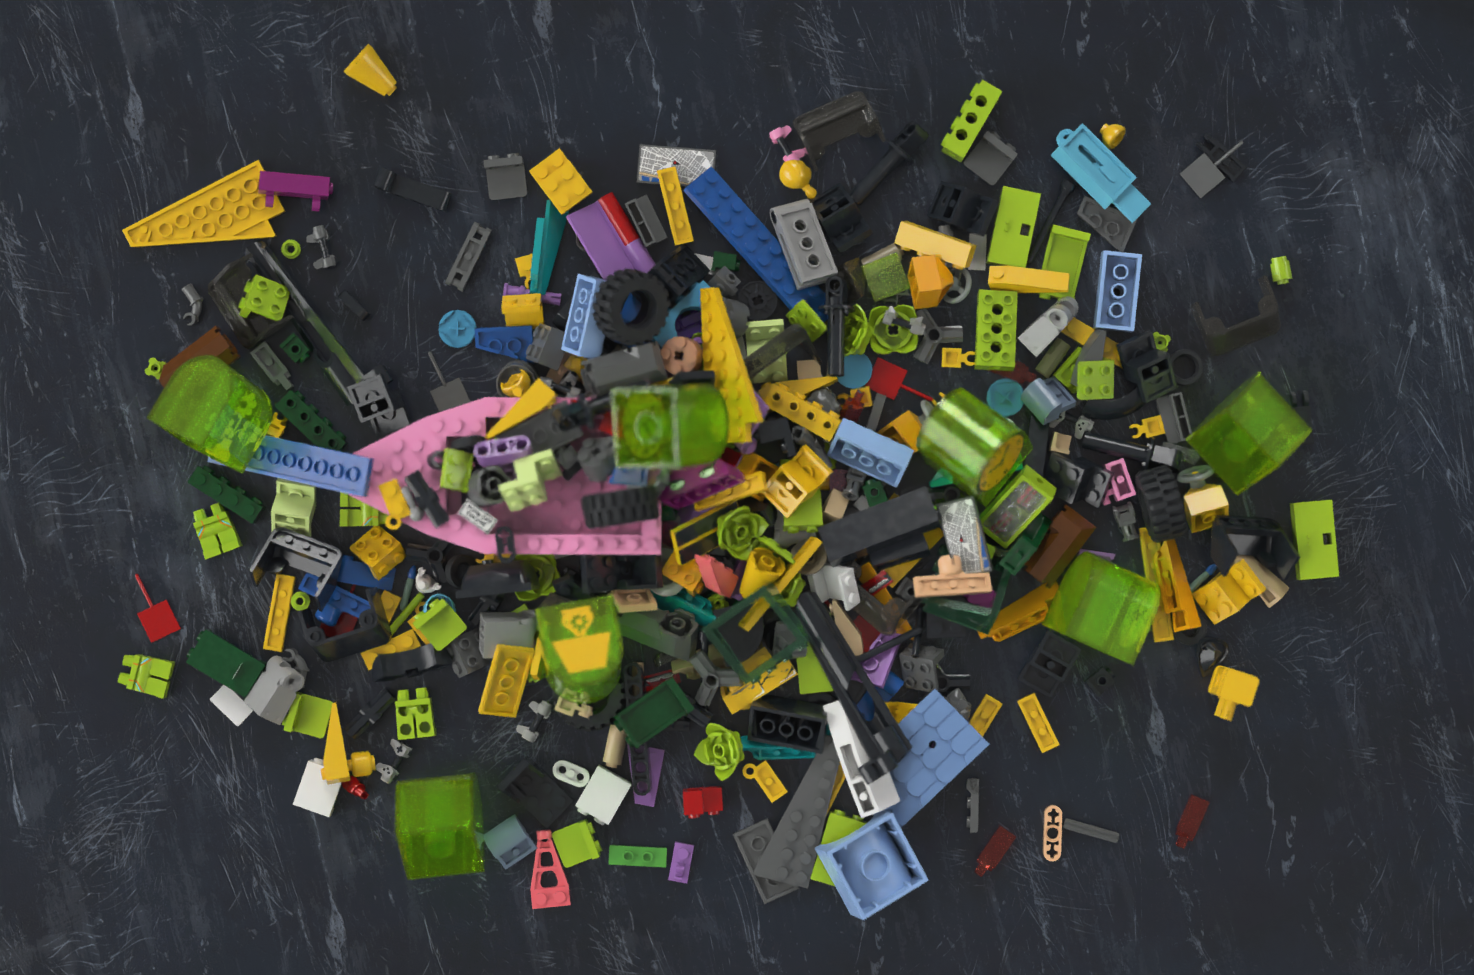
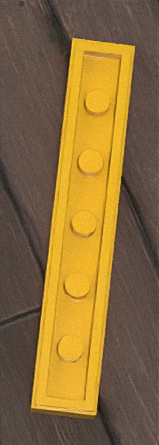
M1146 527L1138 528L1146 587L1155 586L1158 590L1157 607L1151 621L1154 642L1174 640L1171 614L1165 613L1153 559L1155 553L1161 548V542L1157 543L1151 540Z
M810 536L792 558L796 562L794 564L788 563L785 566L782 576L766 589L738 623V626L743 630L750 631L818 549L822 541Z

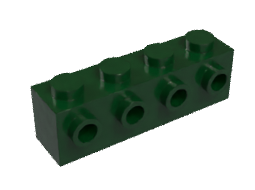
M290 390L275 405L315 446L342 451L348 445L345 441L347 437L340 430L336 432L331 427L333 423L328 418L320 417L317 414L319 410L312 403L308 405L304 401L306 397L298 390L296 392Z
M197 466L187 483L250 523H257L266 509L262 505L263 501L255 496L249 497L246 495L247 491L239 486L233 487L229 484L231 481L227 478L214 475V470L208 466Z

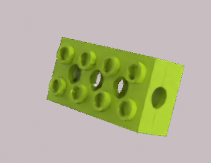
M984 80L980 84L976 82L970 93L971 100L967 99L960 110L962 116L955 118L950 128L953 130L952 133L949 134L947 132L941 143V146H943L941 152L960 163L962 162L1001 95L1002 91ZM981 101L984 104V106L979 107L976 105L975 102ZM966 118H972L974 120V123H968L966 121ZM962 134L965 140L957 139L956 135Z
M979 289L976 313L975 370H1014L1018 291ZM992 309H999L1001 311V314H994L992 312ZM997 327L1001 333L995 334L991 328ZM997 346L1000 352L995 353L990 347Z

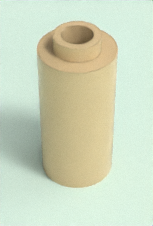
M613 723L609 728L603 762H606L608 767L617 768V765L622 764L626 745L624 738L627 736L623 730L619 731Z

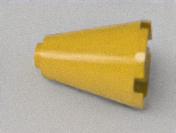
M369 44L343 71L349 77L383 96L386 94L390 96L397 88L395 86L396 80Z
M757 547L749 554L739 592L744 599L755 600L782 576L785 571L784 561L780 556L778 558L775 557L772 550Z

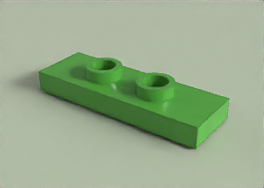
M609 846V865L666 868L667 848Z

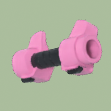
M789 126L779 127L770 132L768 136L769 140L773 144L778 143L784 152L783 163L788 160H800L805 155L804 149L791 151L786 143L785 137L792 131Z

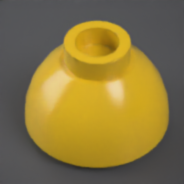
M1106 123L1100 129L1102 141L1108 149L1115 148L1121 142L1126 132L1125 127L1119 124L1108 125Z

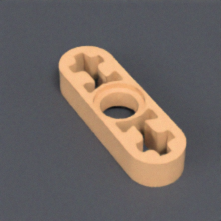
M1049 805L1044 811L1043 855L1049 861H1056L1061 856L1062 811L1056 805ZM1052 809L1058 812V815L1054 817V822H1058V825H1047V822L1052 820L1051 816L1048 815V812H1051ZM1050 828H1056L1058 835L1055 838H1049L1047 831ZM1047 841H1058V844H1054L1053 847L1057 851V854H1054L1053 857H1050L1047 853L1051 849V844H1047Z

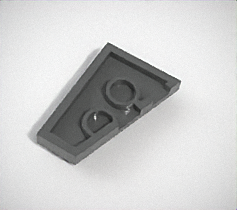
M1086 196L1083 197L1077 211V215L1117 251L1124 252L1137 219L1132 223L1121 211L1110 206L1104 209L1096 200Z

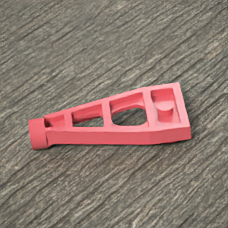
M551 829L536 831L537 849L530 889L532 909L571 905L569 883L552 840ZM543 852H550L552 854L554 862L552 866H541V854ZM544 871H553L556 874L558 885L542 887L540 884L542 873Z

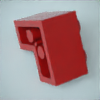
M722 786L684 788V815H688L689 818H699L700 814H704V812H708V815L720 814L719 811H723Z

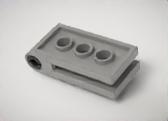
M803 199L771 208L770 218L797 290L826 283L829 277L837 275L836 265L812 203L808 199Z

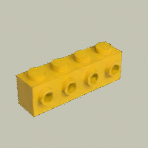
M901 221L894 242L900 245L902 250L910 251L912 249L917 251L919 256L935 255L944 264L945 262L952 263V267L959 270L970 267L977 246L909 221Z
M782 382L772 385L764 400L770 409L829 442L833 440L842 422L839 419V414L832 410L828 413L822 409L823 405L816 401L811 403L805 400L806 396L798 391L794 394L789 391L790 387Z

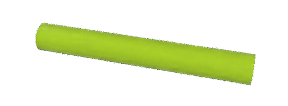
M418 592L391 624L392 635L425 596L421 592Z

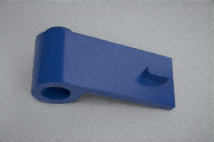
M343 555L338 582L392 591L396 568L390 570L387 575L378 581L374 578L367 564L355 561L353 556Z
M890 670L884 688H875L883 701L888 702L902 687L904 681ZM867 691L856 706L867 721H871L874 717L875 708L873 699Z

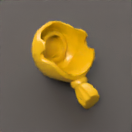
M800 160L785 161L779 172L781 182L788 188H802L810 199L816 197V189L809 185L811 169Z
M520 369L521 373L513 374L506 383H501V390L505 395L509 397H522L531 386L529 375L524 370Z

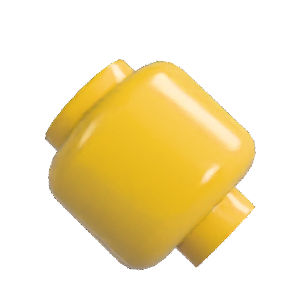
M369 751L352 753L350 760H347L348 770L352 771L354 777L371 775L372 771L375 770L374 755H371Z

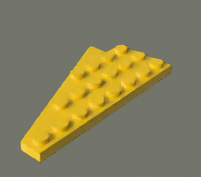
M257 160L128 226L122 231L132 248L274 238L276 234L269 220L286 211L277 195H274L273 207H265L266 194H258L260 171L265 170L260 161Z
M719 287L700 289L703 365L704 371L714 370L716 376L711 404L705 409L711 444L752 442L751 423L763 422V418Z

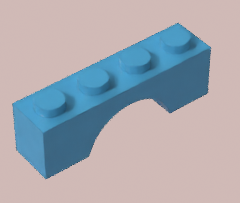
M704 280L700 284L698 282L693 284L689 289L691 292L686 297L682 295L675 302L677 305L672 310L668 308L667 311L670 312L669 317L665 319L667 323L664 328L661 327V333L657 337L653 336L652 342L658 341L660 350L669 339L678 336L675 330V322L682 313L690 310L701 312L700 289L711 288Z

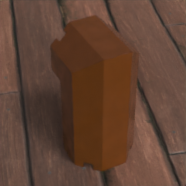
M218 326L213 327L163 365L159 382L169 394L193 397L204 388V385L241 358V355L237 354V348L226 334L221 335V329Z
M1067 504L1062 506L1065 509L1064 511H1058L1051 519L1052 522L1037 550L1023 565L1025 566L1023 569L1040 583L1045 584L1047 582L1045 586L1049 589L1097 528Z

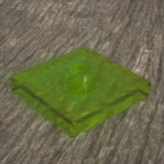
M897 252L861 265L874 302L910 289Z

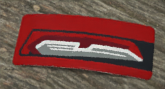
M883 570L860 587L868 597H872L890 585L893 580Z
M672 669L644 676L646 691H651L670 677H673L676 683H680L679 673L673 674Z

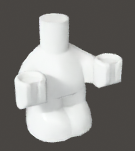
M420 567L416 575V589L421 593H431L435 590H440L442 586L436 583L430 575L425 574L426 570Z

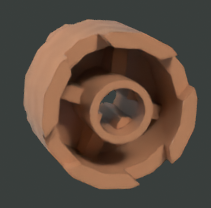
M673 337L660 350L665 369L674 375L682 371H698L702 366L703 349L694 339ZM681 353H684V356H682L683 360L680 359Z

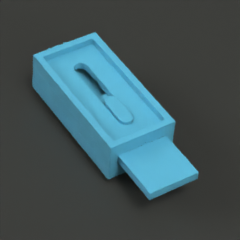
M1083 123L1074 132L1070 129H1064L1059 132L1056 137L1059 147L1051 156L1104 209L1113 203L1133 223L1151 205L1131 184L1137 177Z

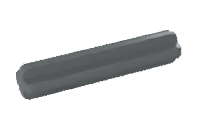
M1068 818L1064 820L1063 828L1113 843H1117L1119 840V833Z

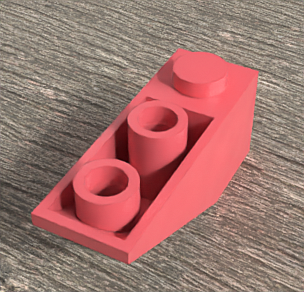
M705 554L704 557L696 555L695 559L705 587L714 593L730 598L739 579L738 576L733 574L734 570L724 566L725 564L716 561L715 558Z

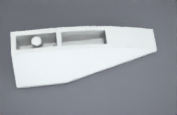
M839 700L823 705L824 711L827 712V722L844 774L861 818L880 812L900 802L890 772L869 785L866 784L857 768L869 762L870 759Z

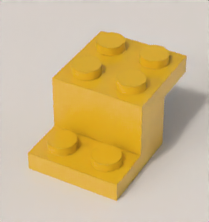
M560 148L529 170L561 215L593 193Z
M804 445L792 460L779 467L766 483L768 491L761 493L786 518H789L801 503L813 497L833 471L807 445Z
M1241 559L1232 565L1227 576H1222L1221 572H1219L1206 585L1195 590L1192 596L1215 625L1238 612L1251 599L1262 594L1266 588L1246 561Z

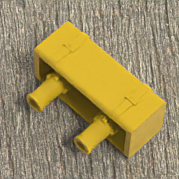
M1221 665L1216 666L1208 687V692L1219 698L1214 715L1232 721L1236 705L1240 703L1251 706L1259 679Z

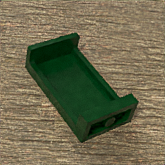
M1040 512L1016 537L1018 541L999 564L1015 576L1037 550L1052 521Z
M202 630L196 639L198 641L195 648L191 647L186 657H188L186 663L246 698L261 673L264 672L267 663L256 659L214 634L212 630Z
M670 677L613 716L616 719L613 723L619 731H624L627 736L624 739L628 745L638 749L643 743L686 713L693 711L694 708L674 678Z

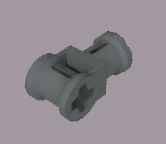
M849 466L846 477L847 486L842 491V496L851 501L858 500V492L860 488L863 489L862 487L865 486V482L868 481L870 475Z
M1131 501L1118 507L1112 506L1115 521L1123 532V542L1139 538L1140 536L1137 534L1134 525L1136 519Z

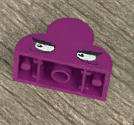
M685 444L680 446L671 457L672 466L670 469L672 474H670L669 479L670 485L665 487L659 498L661 503L679 510L746 481L743 473L738 468L720 460L715 454L697 445Z

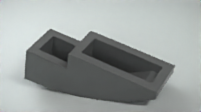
M1096 328L1084 344L1074 366L1071 384L1077 386V365L1080 361L1103 360L1106 338L1105 330Z

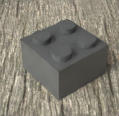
M540 323L533 332V343L526 350V359L558 371L565 351L561 350L565 332Z

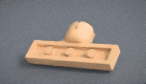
M946 555L937 561L939 575L913 578L915 598L992 592L990 573H964L961 558L958 555H952L953 558H950V555Z

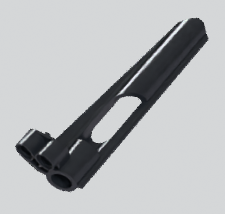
M258 240L246 248V256L260 276L282 284L289 290L290 295L285 313L313 352L318 365L346 406L353 404L347 389L348 386L382 373L387 385L394 380L382 364L372 369L366 375L363 373L303 296L286 269L265 242ZM310 321L331 352L328 361L325 360L301 325L302 322Z
M804 592L800 594L797 601L795 617L870 759L869 762L857 768L866 784L869 785L898 767L897 764L906 756L912 746L817 593ZM855 672L874 702L875 713L871 721H867L863 717L848 693V687Z

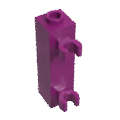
M260 171L258 194H266L265 207H273L274 195L312 198V211L319 212L320 199L328 200L329 194L332 195L333 183H330V177Z

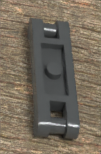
M474 222L445 284L449 286L454 285L458 290L464 291L471 273L492 233V229H485L479 223ZM476 233L482 235L481 240L474 238ZM457 273L463 275L461 280L455 278Z

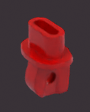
M350 776V781H345L341 784L346 791L359 796L363 800L369 796L365 791V785L360 783L354 776Z

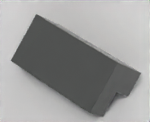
M647 195L625 203L646 249L668 239Z
M1182 392L1156 398L1158 413L1161 415L1165 430L1166 444L1169 445L1194 439Z

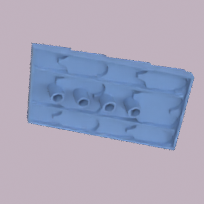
M933 689L898 723L912 748L897 764L898 767L890 771L900 802L884 809V811L893 813L900 828L989 745L936 689ZM929 742L934 744L933 748L929 747Z

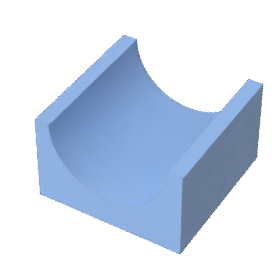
M882 810L875 813L867 824L842 839L815 847L850 915L865 920L928 881L893 813Z

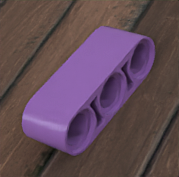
M516 436L480 442L475 445L474 454L481 466H493L512 463L516 459L533 455V449L527 437Z

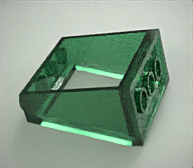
M946 542L944 545L940 544L937 555L940 558L949 555ZM996 548L991 560L993 569L998 570L999 574L994 587L995 594L989 608L933 596L923 597L921 603H924L922 611L989 634L998 617L1011 575L1008 570L999 564L1009 550ZM935 560L932 571H935L934 576L939 575L938 560Z
M773 582L762 586L702 628V631L745 685L749 682L752 685L762 679L760 676L765 671L768 674L778 668L776 666L778 662L782 660L785 663L793 657L791 653L797 649L801 652L809 646L807 642L812 640ZM764 597L797 640L750 673H747L718 631V628Z

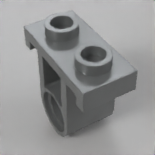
M793 619L776 621L771 655L774 659L784 658L787 660L802 658L807 655L806 641L794 630V626L797 623Z

